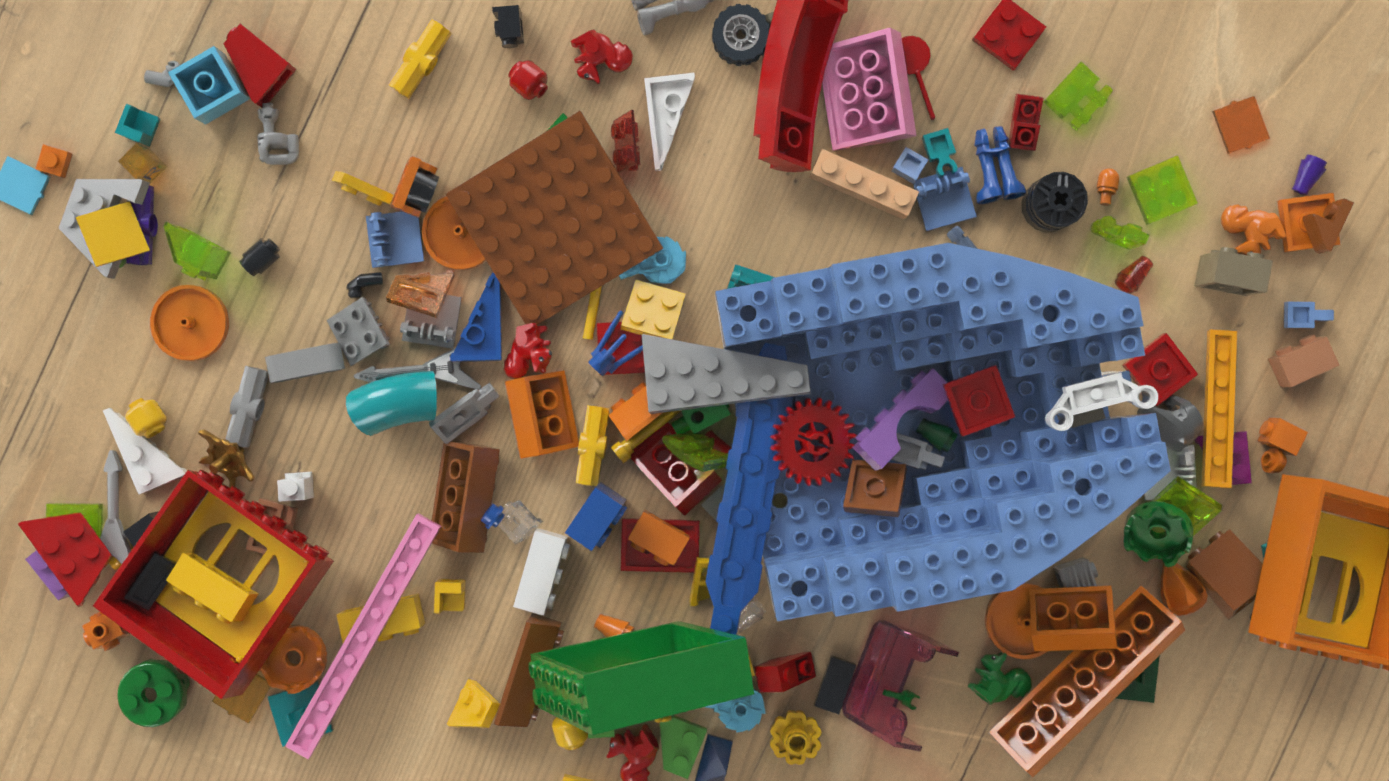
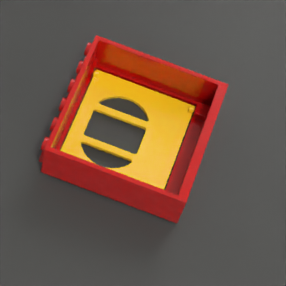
M201 469L199 472L187 470L93 607L220 699L243 695L334 560L328 557L329 552L318 545L312 546L306 542L308 537L297 530L292 532L285 527L287 523L283 519L275 515L271 517L266 514V508L256 501L249 502L244 498L246 494L234 486L229 488L223 484L225 479L220 475L212 472L209 474ZM224 523H230L231 527L207 561L214 566L241 529L267 548V551L253 569L244 585L252 589L275 555L279 564V577L273 592L264 601L251 606L241 622H231L228 624L219 620L216 617L217 613L210 608L205 610L194 603V598L188 594L183 596L172 589L174 585L169 582L149 611L124 598L155 551L178 562L183 553H194L199 539L206 531Z

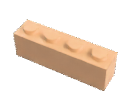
M824 149L821 150L809 177L903 220L909 216L919 193L917 190Z

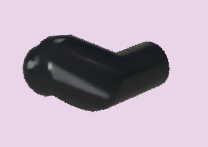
M382 273L359 274L347 284L348 296L350 298H360L363 294L361 288L383 285Z

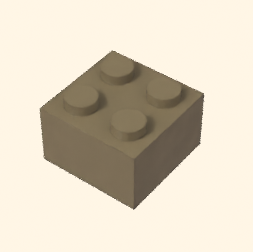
M1221 247L1220 250H1211L1210 253L1200 256L1194 286L1242 296L1266 293L1273 261L1263 259L1264 255L1259 253L1237 254L1238 250L1234 248Z

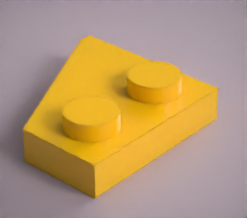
M335 171L332 181L342 185V190L355 196L357 192L367 195L366 201L381 206L382 202L390 204L394 196L385 190L344 172Z
M468 679L460 692L459 699L447 725L456 728H490L500 703L477 681Z

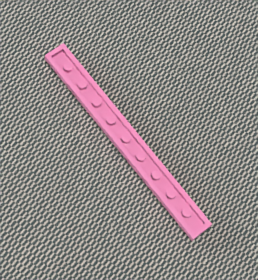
M419 513L416 514L285 747L307 759L312 756L442 526Z

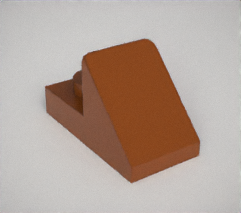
M1345 198L1333 201L1326 207L1323 217L1316 214L1303 216V222L1315 252L1321 254L1332 251L1354 202Z

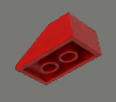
M668 422L634 448V452L630 455V459L684 516L722 481L719 475L681 435L678 436Z

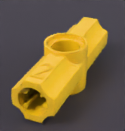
M431 20L417 43L413 42L403 56V64L389 86L410 99L423 77L428 76L435 68L438 54L452 33L437 21Z
M587 405L584 430L581 432L578 446V455H580L576 474V483L597 486L599 483L602 459L605 457L608 436H606L610 408Z

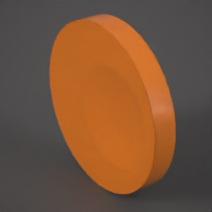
M447 196L435 202L426 213L422 224V239L431 257L441 265L455 270H468L483 264L486 259Z
M181 285L169 289L156 301L150 316V328L156 344L169 356L180 360H201L214 354L224 343L229 330V316L222 300L212 291L195 285Z
M1027 582L1012 591L996 593L989 601L985 613V627L992 643L1003 653L1017 659H1032L1048 652L1034 651L1031 637L1030 589L1043 588Z

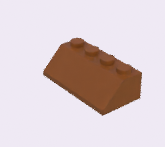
M450 441L448 444L443 443L431 520L442 527L432 544L456 552L484 553L487 541V528L485 527L486 524L481 521V518L492 504L500 449L458 441Z
M534 613L526 621L494 725L528 727L531 720L536 721L540 708H538V705H535L533 700V689L536 688L534 678L532 679L529 673L528 665L529 662H532L530 654L554 649L555 645L560 646L564 631L560 630L562 622Z

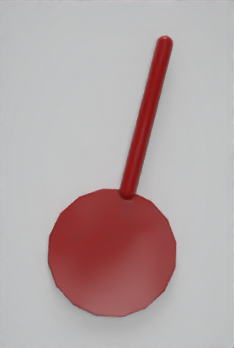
M905 36L902 38L907 74L916 75L930 119L934 120L935 114L920 74L929 64L931 57L930 48L920 37Z

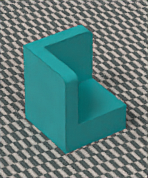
M126 104L115 133L150 147L160 118Z

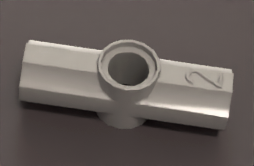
M245 366L239 391L235 393L230 404V414L232 417L226 435V440L229 442H236L238 446L242 447L250 446L256 421L260 419L264 410L265 401L263 394L269 377L268 371Z

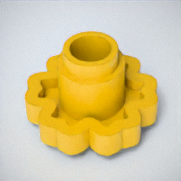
M788 710L785 718L781 716L776 717L770 727V733L773 736L769 742L770 747L777 758L785 757L789 765H802L806 757L815 758L817 751L822 746L818 739L822 733L821 728L814 717L806 718L802 710Z

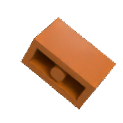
M644 509L628 540L632 541L630 545L642 553L647 550L654 554L653 559L660 564L667 566L670 563L674 566L690 535Z

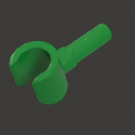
M883 690L884 696L897 699L901 704L912 710L917 708L911 704L913 698L920 699V696L909 690H905L902 693Z

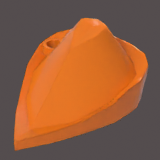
M1178 563L1172 567H1166L1163 564L1160 592L1166 608L1178 616L1188 615L1202 608L1207 602L1208 595L1206 588L1199 579Z

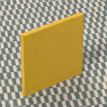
M130 201L76 217L96 267L150 251Z

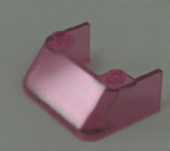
M885 620L877 621L870 631L842 706L843 714L852 722L893 747L921 752V745L904 736L908 721L906 714L896 707L899 700L884 696L883 690L902 693L914 660L926 663L933 659L936 652L958 657L959 652L928 636Z

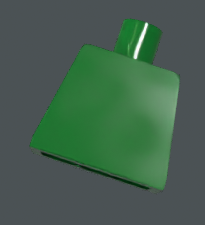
M729 404L682 410L683 416L674 420L671 424L678 436L689 430L696 434L731 415L733 411ZM698 411L704 415V419L700 421L694 418V413Z

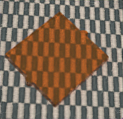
M1255 96L1238 102L1234 100L1230 102V105L1212 111L1227 154L1243 148L1250 149L1252 145L1270 139Z

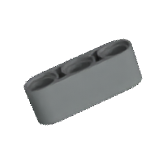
M340 343L326 344L265 357L270 383L345 369Z

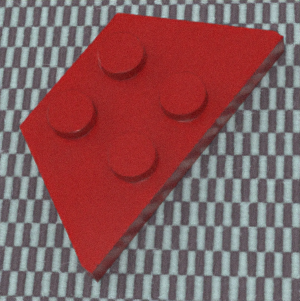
M80 512L18 523L78 607L82 606L92 586H95L100 578V573L106 568L113 557L83 514Z

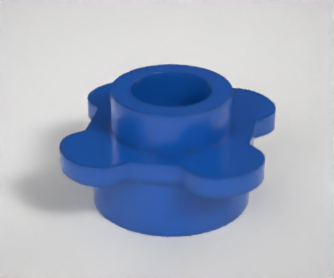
M492 504L481 518V521L486 524L485 527L488 530L491 526L496 528L504 517L502 511L504 508L501 505L498 507Z

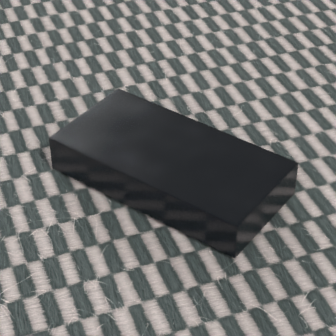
M155 551L124 598L149 611L168 583L166 579L177 562Z
M832 655L830 656L814 706L840 714L856 668L855 663Z

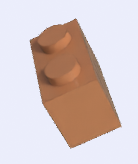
M1315 334L1299 340V345L1293 348L1291 345L1282 347L1275 351V356L1268 358L1280 387H1293L1340 366L1327 337H1316Z

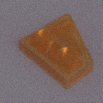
M447 270L446 274L430 275L429 272L413 276L409 274L396 275L386 296L387 303L437 318L455 277L454 271Z

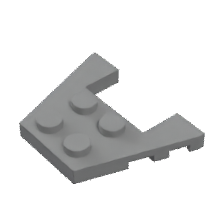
M76 179L59 229L95 266L76 217L119 205L121 197L142 205L150 182L141 179ZM122 260L96 268L103 276L115 279Z

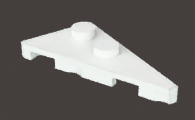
M694 73L644 78L655 171H661L695 80Z
M112 408L103 410L138 494H144L185 475L187 472L185 468H180L169 458L170 456L166 452L159 450L156 444L149 438L137 436L120 413L114 412Z

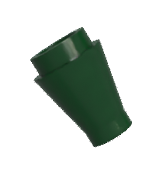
M926 418L922 419L916 429V432L921 434L938 451L943 450L948 453L958 436L953 431L954 428L927 420Z

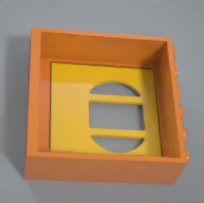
M1282 474L1248 633L1258 635L1259 641L1276 645V642L1279 641V647L1296 651L1297 647L1300 646V651L1318 656V651H1321V656L1339 660V655H1341V660L1359 664L1361 660L1362 665L1380 669V664H1383L1382 669L1389 671V529H1386L1389 528V497L1323 479ZM1320 556L1343 561L1341 578L1330 623L1307 618ZM1354 567L1360 582L1359 600L1350 617L1342 622ZM1297 633L1307 634V635L1316 636V637H1320V638L1310 637V636L1301 635V634H1297Z

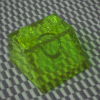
M165 222L163 227L174 263L183 267L181 272L195 279L199 278L206 281L207 278L217 280L231 252L185 227Z

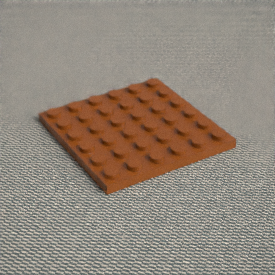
M582 111L573 114L446 193L447 198L525 324L536 323L538 325L664 249Z

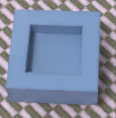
M905 147L891 172L914 184L927 164L928 159Z

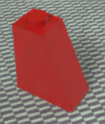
M240 23L228 32L227 40L223 44L251 100L262 108V104L270 103L297 69Z

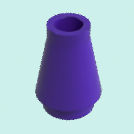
M1307 154L1305 159H1301L1292 190L1307 196L1310 189L1327 170L1325 168L1327 162Z

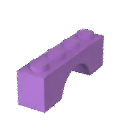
M933 368L925 373L922 370L917 373L910 381L913 384L907 392L902 389L892 399L895 404L889 410L884 408L875 416L876 424L870 430L868 427H865L855 437L858 442L852 448L875 471L882 469L901 449L897 440V425L905 412L921 410L931 414L938 411L948 401L942 385L947 382Z

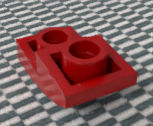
M1016 93L1009 137L1010 148L1036 151L1041 126L1039 119L1043 97Z

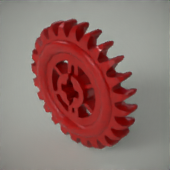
M819 397L816 398L814 404H812L810 398H806L804 406L800 401H796L795 410L791 407H786L787 417L781 414L778 416L782 422L781 425H773V428L778 431V434L770 436L771 439L777 441L776 444L770 447L771 450L778 451L774 455L773 460H781L782 462L779 464L778 469L783 471L788 468L786 477L790 479L795 474V482L797 484L801 483L803 477L807 486H811L812 479H814L816 485L821 486L822 477L827 482L832 483L831 473L841 477L838 467L849 469L844 459H854V456L848 452V449H853L852 447L855 444L850 443L849 440L855 438L857 434L850 433L848 430L854 427L855 424L850 422L844 423L849 418V414L843 413L839 415V412L842 410V407L839 405L831 409L833 404L831 400H827L823 406L822 398ZM813 422L821 423L826 428L822 432L815 429ZM807 423L809 424L808 430L804 432L799 431L802 426ZM829 432H830V436H831V444H830L829 438H828V436H827V434H828ZM798 435L811 440L816 439L819 443L828 446V448L819 445L815 446L810 441L798 437ZM795 440L800 442L801 449L798 451L795 448ZM808 452L812 454L813 461L804 460L800 455ZM824 453H826L825 456H823L821 459L818 460V457H819L820 455H823Z

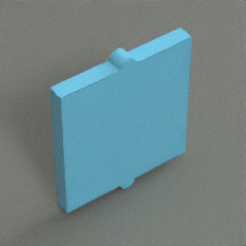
M7 156L0 171V200L33 215L40 198H44L43 192L51 176Z

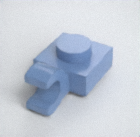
M1284 302V328L1311 329L1315 328V321L1334 320V310H1315V302Z

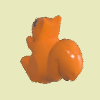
M1236 204L1227 207L1221 215V224L1224 230L1232 234L1244 232L1247 241L1234 248L1238 250L1237 253L1247 255L1248 252L1261 254L1260 246L1265 251L1271 249L1268 241L1270 238L1274 237L1279 240L1286 237L1281 221L1275 213H1268L1262 210L1248 212L1246 206Z

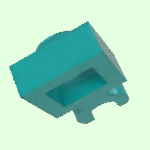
M946 128L923 135L922 141L929 163L937 160V176L939 178L944 176L943 166L950 167L952 174H955L958 169L957 164L954 160L950 159V156L955 155L956 150L949 129Z

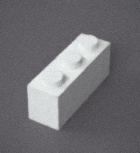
M539 528L535 530L513 607L543 616L547 609L552 610L556 597L555 594H552L554 584L559 585L563 569H559L561 559L566 560L570 544L566 543L567 536Z

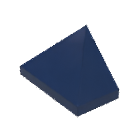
M707 734L695 781H724L733 740Z

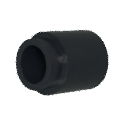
M260 238L242 254L243 258L239 262L252 276L258 273L262 274L280 258L277 253L280 249L271 239L264 240Z

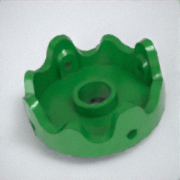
M1153 501L1138 505L1127 515L1124 524V548L1127 552L1133 550L1144 562H1148L1151 559H1160L1163 561L1164 566L1172 567L1182 555L1189 553L1191 550L1194 530L1191 519L1183 510L1169 503ZM1162 527L1166 531L1162 533H1157L1153 531L1152 528Z
M145 660L129 669L121 679L117 693L119 707L128 720L136 725L143 727L162 726L174 719L186 706L190 680L186 674L179 673L169 661ZM148 687L156 691L157 698L155 701H151L146 697L145 691Z

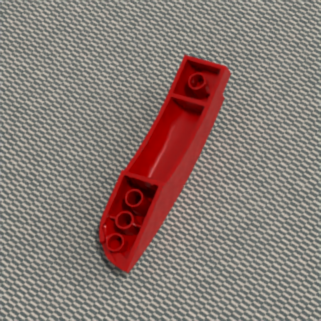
M777 0L762 63L753 136L760 138L758 159L769 163L771 169L784 172L811 170L815 119L820 90L836 33L843 14L848 11V0Z

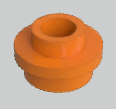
M1270 448L1261 458L1263 471L1270 474L1280 473L1287 463L1286 455L1277 448Z

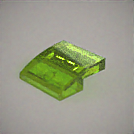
M693 432L663 436L662 442L681 461L697 470L704 472L726 467L728 454L713 449L714 438L699 433L693 434Z

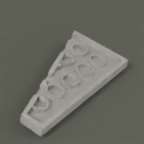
M642 334L648 412L650 414L811 394L807 365Z

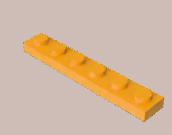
M1213 329L1207 331L1201 487L1232 488L1237 331Z

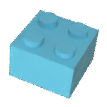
M215 46L168 72L194 119L205 125L251 99L225 53Z

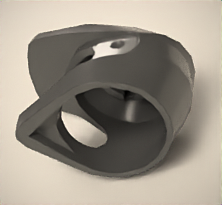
M1171 395L1163 401L1169 410L1160 409L1155 406L1149 409L1139 408L1137 414L1156 413L1161 442H1165L1166 447L1173 451H1182L1191 445L1203 431V419L1200 412L1190 401L1181 397Z

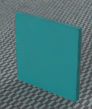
M318 681L295 694H288L287 691L267 697L282 747L287 744L319 687ZM331 722L324 734L333 731Z

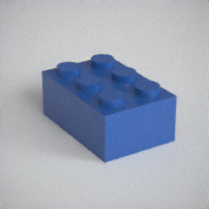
M600 482L573 519L565 534L590 551L595 546L601 548L613 530L609 525L612 523L616 526L625 513L627 507L623 504L627 499Z

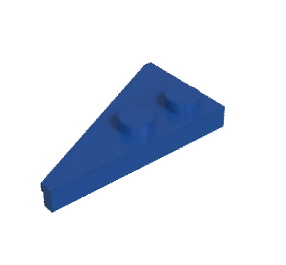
M494 272L489 276L485 284L486 287L468 319L469 322L462 331L455 351L450 356L451 362L502 361L501 284Z

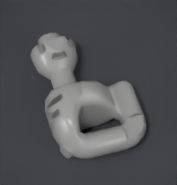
M263 103L262 109L257 110L258 118L263 123L264 132L257 136L259 159L262 163L265 162L270 165L293 164L299 158V137L296 134L287 135L275 132L274 123L278 119L279 110L273 109L272 103ZM272 149L288 150V154H269Z

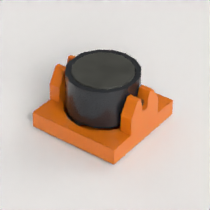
M414 156L410 157L407 160L391 202V208L417 218L420 216L421 211L426 212L438 183L439 176L435 175L438 168Z

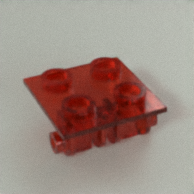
M630 110L615 119L611 126V137L615 143L613 163L616 165L618 173L627 168L628 171H638V166L641 165L640 152H637L640 147L636 146V142H639V138H636L638 137V123L635 122L634 110Z

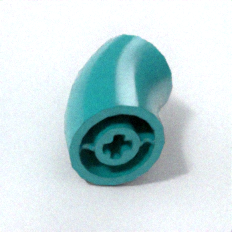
M423 371L390 376L350 391L346 396V408L351 421L361 432L373 436L399 425L435 420L437 389L434 372Z

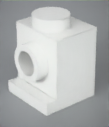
M312 472L285 473V479L277 480L279 502L314 498Z

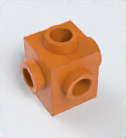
M101 612L89 617L90 622L82 625L85 631L83 633L84 640L93 649L103 648L104 651L110 650L120 645V639L130 635L129 632Z

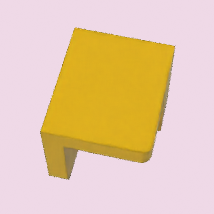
M439 579L435 582L434 614H440L442 611H463L465 609V579Z

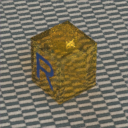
M138 143L118 161L135 179H141L150 183L167 167L149 148Z

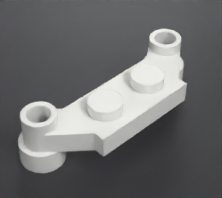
M1115 373L1062 387L1063 394L1052 410L1046 414L1045 421L1052 429L1065 431L1072 426L1073 415L1126 401L1138 408L1149 409L1156 405L1158 393L1152 386H1138L1124 379L1122 373ZM1140 393L1143 396L1142 401L1139 400ZM1058 414L1060 420L1056 424L1054 418Z

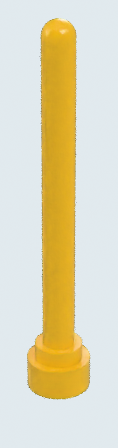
M682 410L663 412L628 441L623 440L621 443L618 441L611 449L624 464L631 458L630 455L634 452V448Z

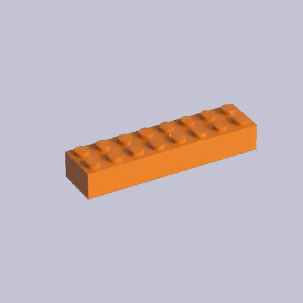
M1140 586L1114 611L1117 649L1074 650L989 732L1032 777L1047 765L1185 631L1182 621L1143 586Z

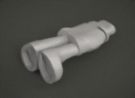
M631 0L635 11L637 10L638 22L645 36L653 32L655 23L662 18L675 14L679 15L687 11L696 12L705 8L709 2L714 0H673L666 4L648 8L644 7L658 0Z

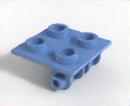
M959 167L955 174H952L951 170L944 172L942 178L935 174L917 179L913 184L914 190L919 191L917 201L926 231L977 217L967 184L970 182V178L967 172L964 173L963 167Z
M374 212L370 216H366L372 268L424 262L419 217L417 218L404 212L386 214Z

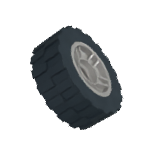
M736 4L735 6L727 7L725 11H721L719 17L716 18L712 31V42L719 57L722 60H726L728 64L747 66L751 65L754 61H758L760 56L764 55L770 26L766 21L765 15L761 14L759 9L753 8L748 4ZM739 30H742V33L746 35L744 39L736 37Z

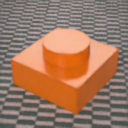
M43 144L36 170L65 178L72 153Z

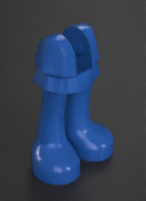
M1002 126L993 128L995 148L992 149L989 147L985 128L976 131L974 146L977 147L976 155L979 157L984 178V186L976 195L977 204L992 203L1000 200L1002 197L1003 200H1012L1026 195L1025 186L1016 178L1010 159L1009 150L1011 148L1007 143L1009 138ZM995 157L998 158L1003 182L1002 190L994 166L993 158Z

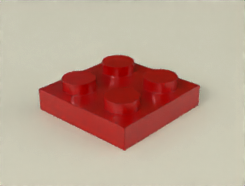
M1001 0L972 40L1014 71L1046 29V26L1012 0Z
M612 322L597 323L598 344ZM618 322L603 349L608 350L621 335H626V339L612 354L616 358L613 363L643 345L642 335L621 330L622 322ZM643 351L619 366L612 374L607 371L605 375L645 373Z
M1167 333L1161 334L1144 348L1145 356L1130 358L1122 364L1126 371H1130L1131 378L1138 386L1149 385L1156 389L1158 401L1155 406L1161 404L1198 375Z
M997 365L942 384L961 436H966L1015 418Z

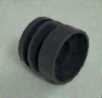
M1052 172L1032 183L1026 190V195L1023 196L1021 202L1022 213L1027 223L1034 229L1042 232H1056L1076 223L1083 216L1088 204L1087 191L1083 182L1075 175L1067 172ZM1059 196L1061 201L1056 205L1054 200Z

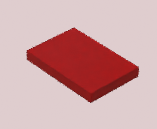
M622 518L621 571L694 573L696 559L699 557L700 520L662 519L690 535L674 566L670 563L664 566L653 559L655 555L645 550L642 553L630 545L632 541L628 540V537L639 518Z

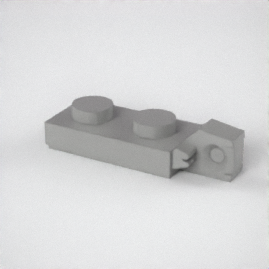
M488 383L479 390L475 389L438 415L435 420L430 421L429 425L442 441L448 444L487 415V410L491 407L490 403L497 399L499 394L491 383Z
M897 433V440L901 449L891 459L892 461L926 470L927 465L942 468L945 457L931 453L933 446L927 445V442Z

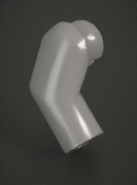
M170 61L166 66V70L162 73L146 70L144 74L145 83L170 87L174 82L168 72L180 66L177 61Z

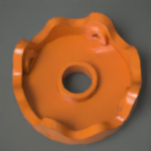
M290 625L259 671L264 675L270 687L286 690L288 694L301 692L313 685L325 671L327 664L325 643L309 627ZM290 651H297L300 654L301 660L299 664H293L289 661L288 654Z

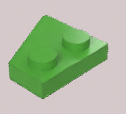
M671 715L672 719L670 721L660 722L663 770L688 779L707 733V728Z

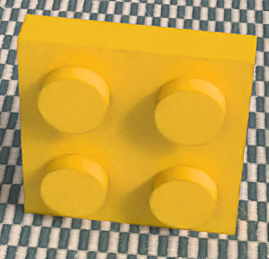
M635 280L621 324V330L639 335L646 334L673 339L686 294Z

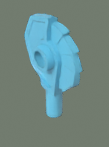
M667 236L665 238L657 237L664 249L619 275L620 280L636 274H643L651 283H672L685 271L686 251L682 252L677 241L675 243Z
M755 689L754 695L706 706V708L714 709V712L719 713L718 717L725 724L726 728L736 730V732L750 731L756 724L759 725L762 714H766L762 694Z

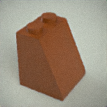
M1229 529L1224 534L1219 531L1208 540L1211 544L1202 550L1199 547L1188 556L1190 560L1187 564L1188 570L1204 585L1207 594L1228 620L1255 600L1263 565Z

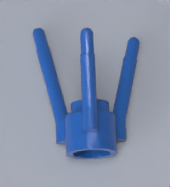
M621 310L613 319L597 348L591 353L593 357L588 361L602 376L607 371L612 374L619 366L643 351V345L613 363L616 358L612 354L626 339L625 334L621 335L608 350L603 349L623 315Z

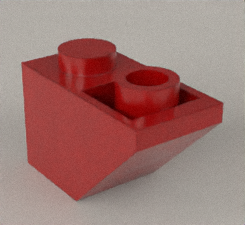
M811 651L770 659L754 666L759 692H785L816 677Z

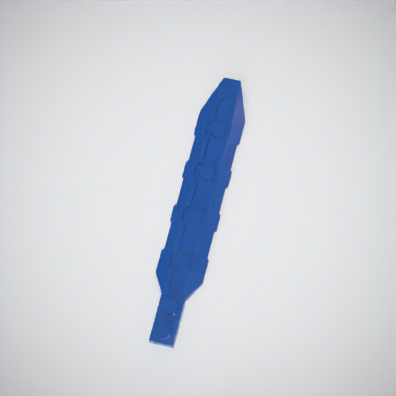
M765 343L758 355L788 361L785 346ZM794 396L737 403L735 414L737 417L732 449L728 453L726 469L728 470L723 499L719 503L716 520L718 527L705 581L714 606L710 629L737 635L741 611L758 593L763 568L761 561L766 533L769 532L772 518L771 506L776 479L779 478L780 474L778 466L782 462L781 460H773L774 455L778 451H773L770 447L776 444L777 441L771 439L770 436L778 434L773 425H781L782 422L778 418L780 414L788 416L786 407L792 408Z

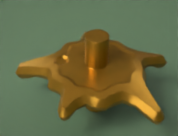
M199 430L198 434L209 443L206 451L209 455L199 460L200 464H211L209 465V470L212 473L220 472L225 474L230 482L229 488L231 486L236 487V478L240 476L245 477L249 482L254 480L255 476L245 462L244 448L242 446H238L236 442L231 443L226 439H220L206 430Z

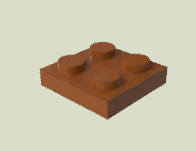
M852 459L843 504L844 512L899 517L907 474L906 464L887 463L882 469L875 471L865 460Z

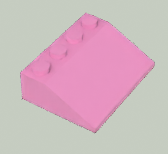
M887 28L833 43L822 82L832 150L837 151L882 144L917 136L901 32Z

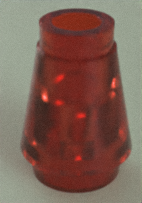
M1141 256L1117 273V278L1115 279L1116 286L1128 294L1138 291L1153 267L1152 261L1146 256Z

